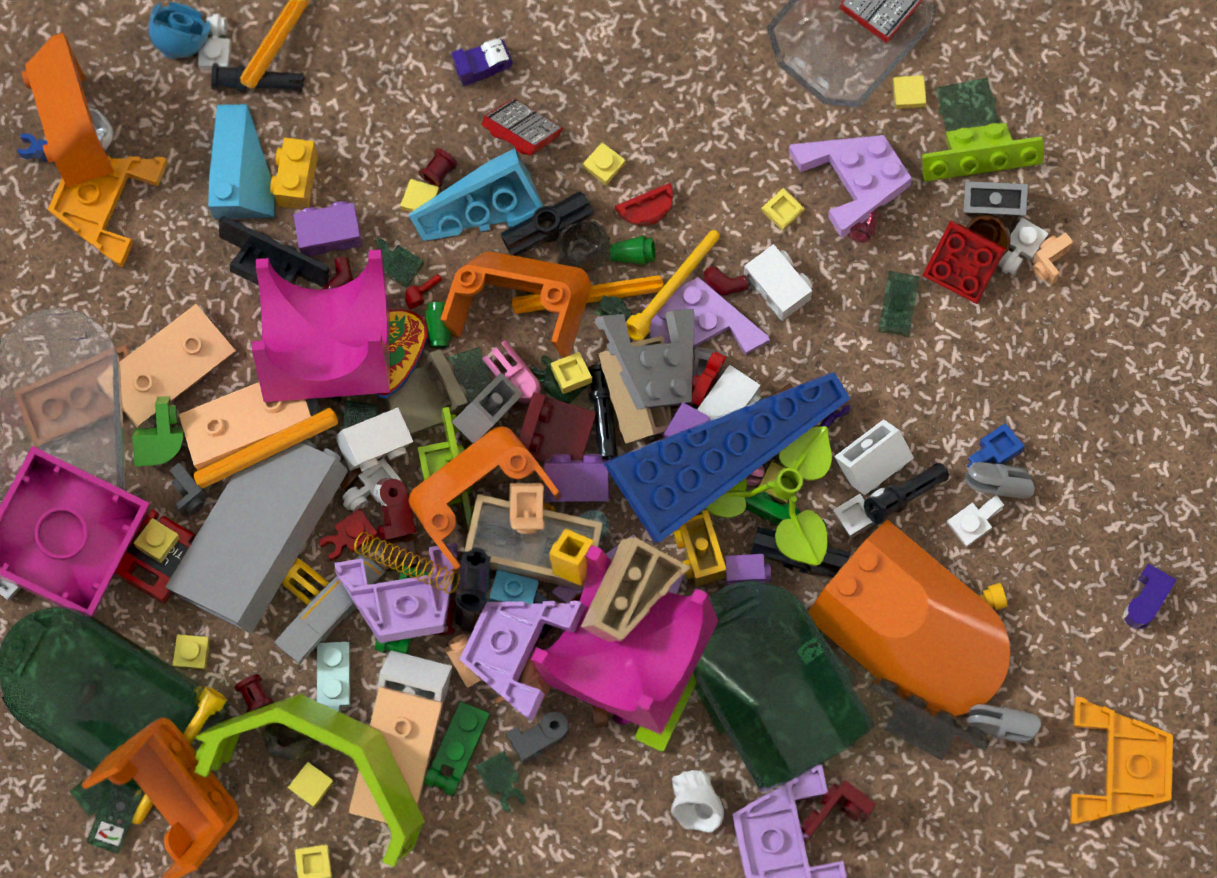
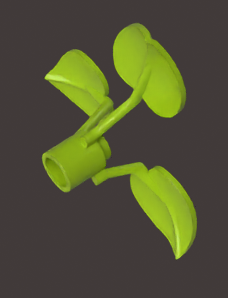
M824 426L812 427L779 452V461L786 468L780 471L774 481H769L767 484L751 491H745L747 488V480L745 478L705 509L721 518H734L745 511V497H752L768 489H773L777 497L789 500V515L791 518L781 521L777 526L775 541L778 549L786 557L794 561L812 566L820 565L827 550V530L820 516L811 510H805L796 516L795 504L797 501L796 493L801 488L803 479L807 481L820 479L826 475L831 467L832 452L828 428Z

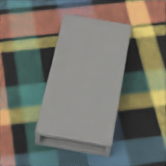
M306 439L233 474L165 587L178 598L252 634L349 471L340 462L341 457L327 448L323 452L317 450V446Z

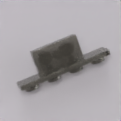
M882 678L881 681L877 679L872 681L870 689L898 704L884 730L941 761L944 759L956 735L985 751L989 746L990 741L985 738L987 734L983 730L973 725H969L966 728L956 723L957 717L943 709H940L939 712L927 707L928 701L913 693L909 697L898 691L899 686L886 678Z

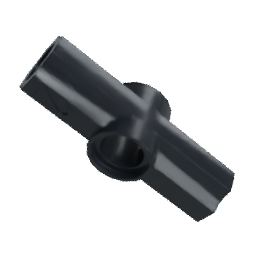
M579 191L553 206L538 208L532 217L500 233L510 255L519 256L543 242L555 241L562 232L594 216V212L585 194ZM545 221L554 222V225L550 228L540 226Z
M761 527L757 529L751 554H764L765 559L782 563L787 569L793 570L794 567L800 569V573L806 574L811 571L832 578L845 565L850 556V552L827 546L825 557L820 565L812 566L794 561L786 557L778 549L775 541L776 531Z
M473 547L471 550L463 552L459 588L455 599L457 604L455 623L461 627V631L472 633L486 604L490 585L489 570L491 557L485 553V549Z

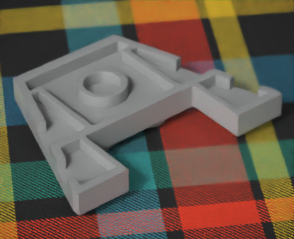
M694 309L673 310L665 313L671 343L631 346L624 314L605 315L595 319L598 329L604 330L610 342L606 344L610 355H616L623 370L620 372L621 378L637 410L681 405L682 402L687 404L692 401Z

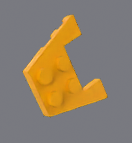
M107 156L114 173L69 188L63 178H61L48 211L112 262L123 268L133 242L129 238L106 231V228L128 178L130 177L158 187L168 165V161L164 157L141 159L140 157L129 156L128 159H113Z
M1075 697L1073 728L1107 731L1105 796L1071 795L1070 825H1077L1171 801L1173 734L1136 719L1132 720L1117 714L1114 710L1090 703L1082 697Z

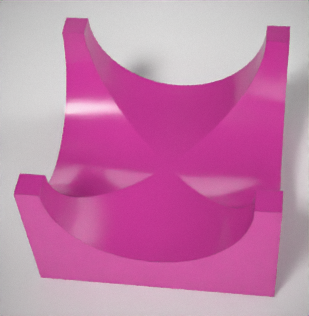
M368 250V263L364 271L353 281L332 289H308L294 285L275 272L269 258L256 259V272L261 301L262 341H252V353L263 401L274 402L390 393V301L381 250Z
M32 446L0 505V579L53 603L73 615L78 621L90 626L128 546L148 513L149 502Z
M591 545L585 555L587 573L584 589L579 601L582 602L585 609L574 633L565 630L549 649L541 650L536 648L531 660L547 685L661 735L719 620L708 594L695 589L692 596H683L671 592L661 596L652 605L649 612L621 641L608 642L583 629L581 625L612 561L602 549Z

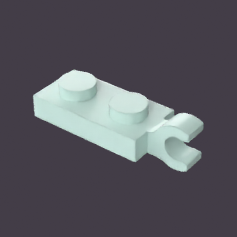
M318 643L317 702L340 713L342 707H351L350 643Z

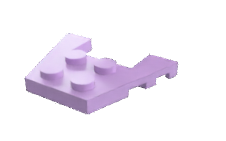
M884 135L789 145V154L800 172L830 162L854 201L829 210V219L841 238L849 234L850 229L858 222L862 224L870 217V213L880 205L884 207L911 186V176Z
M699 277L680 286L651 320L649 332L650 338L664 336V344L671 343L665 313L673 310L694 309L693 348L728 329L733 334L745 356L770 343L768 335Z
M457 543L447 544L458 558ZM438 546L429 547L430 560L434 562V565L438 563L441 568L447 567V572L451 569L455 572L454 567ZM363 558L334 563L337 577L379 643L444 632L451 593L447 594L444 590H439L437 587H432L430 584L418 581L417 578L368 585ZM436 565L433 569L431 582L438 574L439 565ZM446 568L441 570L437 585L444 579ZM450 571L445 579L444 588L448 577L453 573V571ZM452 576L449 578L447 586L450 583ZM429 577L424 580L426 583H430ZM436 580L431 583L433 586H437ZM453 580L446 588L447 592L452 591ZM443 582L438 586L440 589H443Z
M525 601L486 602L459 660L528 720L533 721L545 694L539 689L517 681L544 624L574 633L585 606L579 601H570V603L543 601L542 604H527Z
M822 764L811 768L808 772L792 779L782 787L764 795L732 814L745 878H847L843 861L809 867L795 801L825 796L828 792Z

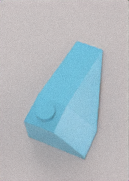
M217 105L208 207L213 218L221 219L222 216L229 219L275 218L274 194L270 193L272 178L248 105Z
M514 148L471 172L409 213V217L423 241L457 236L460 235L462 229L479 227L481 232L490 230L489 225L503 222H508V227H512L532 217L535 211L544 205L527 167L518 151Z

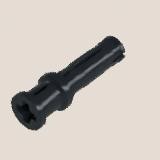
M213 63L211 74L212 90H218L219 87L235 88L238 92L246 91L248 87L243 86L240 79L246 67L244 65H239L236 68L222 67L219 63ZM265 71L255 88L303 92L304 84L291 82H304V73Z
M601 364L587 367L592 376L591 392L588 394V398L594 404V412L596 413L595 427L598 454L602 455V459L610 460L618 456L613 407L605 374L602 371Z
M936 463L899 486L890 485L879 496L867 498L864 501V510L867 517L875 524H882L886 521L887 516L892 513L904 511L908 502L940 483L949 479L947 468L942 463Z

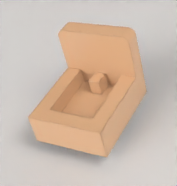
M1066 232L1058 238L1053 235L1040 245L1041 249L1036 252L1032 261L1034 264L1033 270L1037 277L1042 281L1046 279L1050 286L1056 283L1059 276V271L1052 263L1068 253L1073 244V241Z
M510 483L509 522L511 528L517 529L519 533L531 534L535 533L536 529H544L542 483Z
M471 633L455 636L449 641V645L444 648L446 655L450 658L467 688L482 680L459 660Z

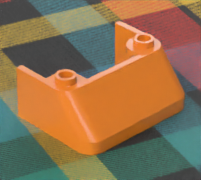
M65 33L53 35L25 64L26 71L21 73L27 89L32 88L48 143L43 145L46 158L49 163L54 161L69 188L114 173V170L95 130L81 83L86 80L84 72Z
M486 251L479 254L455 273L440 319L454 337H461L473 295L479 293L483 289L484 284L540 294V301L543 307L551 313L559 314L551 339L552 344L562 358L571 355L591 290V280L583 269Z
M500 426L489 431L416 486L409 496L411 509L427 533L459 573L461 563L444 541L456 527L455 514L448 504L498 466L501 467L508 477L517 480L523 479L535 471L557 501L562 498L559 490L516 434L507 427Z
M160 718L150 723L114 750L81 785L87 789L106 778L114 784L123 785L133 778L171 825V828L164 836V846L167 853L174 860V863L161 878H180L199 868L235 824L239 816V810L235 800L212 771H210L209 776L206 778L195 773L199 762L195 759L197 752L176 725L167 718Z

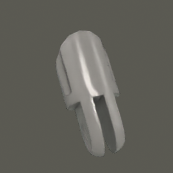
M977 462L973 463L965 474L967 485L978 492L1021 499L1030 498L1034 494L1035 487L1033 481L1024 467Z
M978 704L972 706L968 711L970 717L967 718L971 729L995 735V738L1029 744L1041 726V721L1037 715L1004 706L998 708Z

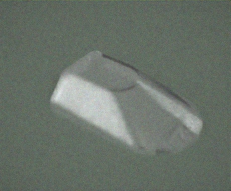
M790 0L767 27L777 65L823 104L860 108L931 27L935 17V5L932 4L931 0H923L887 44L840 10L839 7L843 0Z
M66 308L42 309L19 319L16 322L17 324L0 340V502L5 498L32 446L127 492L120 361L111 337L89 316Z

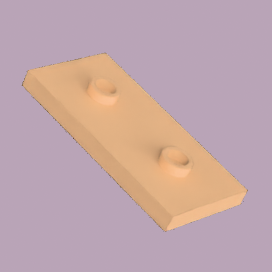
M195 304L101 375L98 381L135 426L139 428L156 415L155 403L157 397L170 396L171 402H173L235 354L236 350L200 307Z
M259 382L179 414L191 458L197 470L312 416L307 399L264 402Z
M380 686L370 727L382 732L418 806L443 702ZM358 771L349 813L386 823L360 771Z

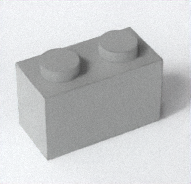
M965 181L963 214L1026 216L1028 184Z
M500 373L452 423L472 443H475L510 409L523 393Z

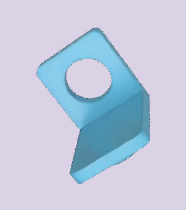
M497 569L489 602L525 601L527 604H533L538 580Z

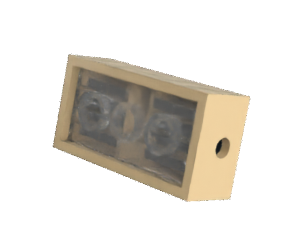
M477 494L464 552L471 550L473 547L485 549V553L491 557L490 570L497 571L498 569L538 581L583 591L585 581L580 586L553 574L549 553L565 529L594 540V545L598 548L602 522L543 509L544 529H536L535 533L523 534L517 532V529L511 528L509 522L510 501Z

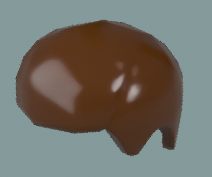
M983 214L972 218L967 224L966 228L1007 248L1002 258L1009 250L1011 236L1009 228L1004 221L996 216Z

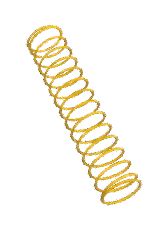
M367 532L361 533L367 534L363 541L361 552H357L356 549L359 536L354 543L356 554H363L366 558H370L373 561L376 560L380 564L383 563L384 566H389L391 569H396L398 572L410 575L411 578H417L418 581H423L425 584H430L432 587L444 590L447 594L452 593L458 586L459 573L457 571L454 572L452 569L447 572V567L444 566L446 574L440 583L442 584L443 582V589L438 587L440 585H437L438 576L443 569L438 563L436 565H439V571L432 581L436 580L437 586H433L431 584V574L436 565H434L433 561L428 562H432V569L424 579V571L428 565L427 559L422 558L420 560V556L415 555L413 557V553L409 566L403 570L404 561L409 554L406 549L401 550H405V557L403 562L397 567V559L401 553L399 546H396L399 548V552L393 562L396 568H392L390 557L396 547L393 548V544H387L385 540L381 541L385 542V548L380 557L382 556V562H379L378 559L380 557L376 558V553L381 542L379 537L373 539L372 534L368 535ZM369 536H372V542L369 548L367 549V551L363 553L368 544ZM367 539L366 546H365L364 549H363L365 540ZM375 539H378V546L375 552L370 556V548L372 546V543ZM391 544V553L384 561L386 562L389 559V565H385L383 555L387 546ZM418 556L419 561L413 571L415 572L416 570V577H412L411 574L413 572L410 573L411 563ZM423 559H425V567L423 571L417 576L418 566ZM402 565V571H399L397 568ZM409 568V574H406L404 571ZM450 571H453V573L448 577L444 588L445 579ZM454 573H457L458 582L456 587L452 591L447 592L446 588L451 584ZM421 574H422L423 580H419V579H418V577H419ZM452 576V579L447 586L448 580ZM429 577L430 583H426L424 580Z

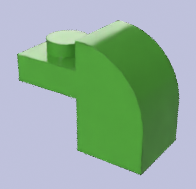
M170 396L157 397L155 403L157 427L135 428L132 441L135 467L166 463L181 448L185 434L182 426H173V424L178 423L177 406L171 405Z

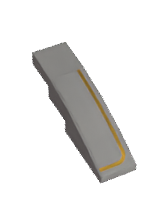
M363 554L359 555L355 559L363 558L367 584H377L386 572L371 559L364 557ZM337 576L310 602L274 642L277 647L299 665L320 641L323 643L342 620L345 621L356 609L355 603Z

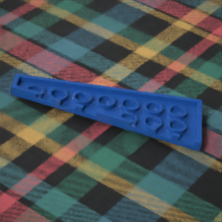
M835 372L828 373L612 458L605 462L604 465L654 543H660L851 398Z

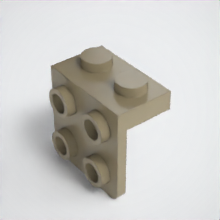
M439 349L430 352L424 365L414 369L405 384L393 395L385 398L391 410L399 408L412 436L444 424L441 414L442 408L449 407L450 414L458 416L465 409L468 403V396L463 385H459L454 376V368L450 359L445 358L442 350Z

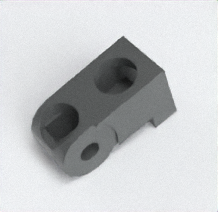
M552 711L542 718L541 723L524 733H521L519 728L515 727L508 731L506 736L524 765L561 743L569 733V723L564 714Z

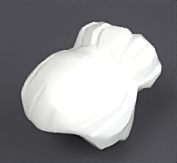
M700 770L685 771L672 778L676 797L672 804L671 813L684 829L713 832L722 823L724 809L720 798L710 786V775Z

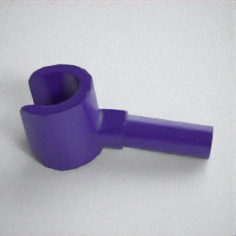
M846 405L840 413L836 410L824 419L820 426L828 428L836 418L846 416L850 411V405Z

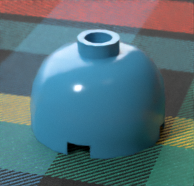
M170 2L169 7H161L162 3L156 4L152 8L148 25V34L152 44L164 56L170 59L195 55L204 46L210 31L209 21L207 20L205 24L201 20L202 13L184 4Z

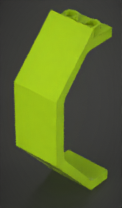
M298 694L219 722L194 737L203 742L195 757L199 761L195 773L205 778L209 776L211 769L217 771L221 768L223 762L227 764L230 762L241 732L272 722L282 723L349 755L355 761L391 831V840L382 862L394 868L413 851L425 820L381 731L309 697Z

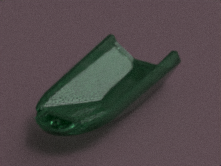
M742 581L728 585L709 597L719 622L693 674L761 793L786 784L792 779L808 772L811 768L825 763L849 749L875 728L872 719L810 614L792 593L780 586L777 587L759 581Z
M49 607L32 612L13 625L0 646V685L3 692L1 697L7 709L26 728L92 772L114 750L150 723L160 718L171 720L183 734L198 709L202 684L98 619L78 609ZM108 778L105 779L130 797H135L143 791L133 778L123 785H117Z

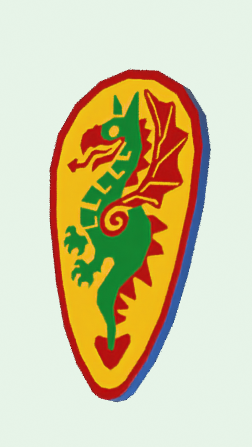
M406 309L390 310V393H377L376 395L380 398L390 397L405 384L423 354L428 339V328L424 319L414 311Z

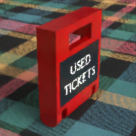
M151 510L133 537L114 576L165 605L172 595V592L165 586L195 539L196 534L169 518L162 516L158 522L177 533L180 539L163 562H157L134 546L135 540L151 519L157 520L159 517L157 511ZM135 564L159 577L153 587L132 575L136 569Z

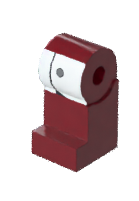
M394 478L379 480L375 485L374 495L376 500L381 503L385 524L377 526L379 538L388 540L416 533L409 497L404 483Z

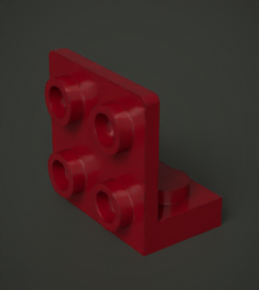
M533 392L519 439L534 459L545 462L546 459H552L553 454H570L571 460H582L596 413Z
M844 780L840 787L834 783L823 797L821 803L824 805V808L820 813L814 809L803 823L801 828L805 831L802 837L803 841L808 843L838 803L843 806L841 812L854 822L860 819L864 823L877 804L846 780Z

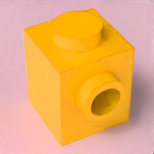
M565 529L549 553L553 574L582 586L586 580L587 573L585 555L591 545L595 546L594 540Z

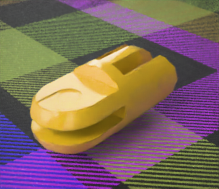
M297 557L284 578L282 585L308 606L312 600L295 587L297 582L315 596L321 591L303 577L304 574L307 572L324 587L330 582Z

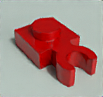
M717 351L715 353L712 352L704 372H702L701 376L696 374L692 380V403L700 406L714 387L719 376L718 373L727 356Z
M359 508L334 525L338 532L337 535L323 537L319 541V545L321 548L327 544L335 545L334 552L328 555L329 560L334 561L341 556L345 547H348L352 553L355 552L354 543L358 536L356 549L358 550L362 547L363 541L367 537V534H361L362 532H367L368 535L372 534L373 539L378 534ZM369 536L368 542L372 540V536Z

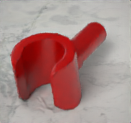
M435 275L423 285L407 288L405 302L409 309L416 308L424 303L421 294L442 281L440 275Z

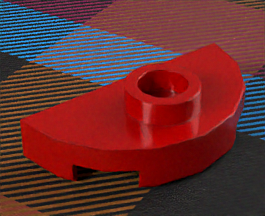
M671 182L615 206V210L623 220L632 225L648 226L656 224L665 218L672 208L673 189Z

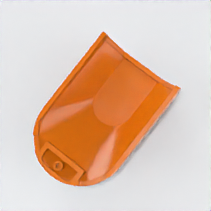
M888 519L862 543L823 589L805 615V618L902 701L928 715L939 717L964 715L968 713L972 706L984 705L997 693L1008 671L1010 662L1009 638L998 614L987 602Z

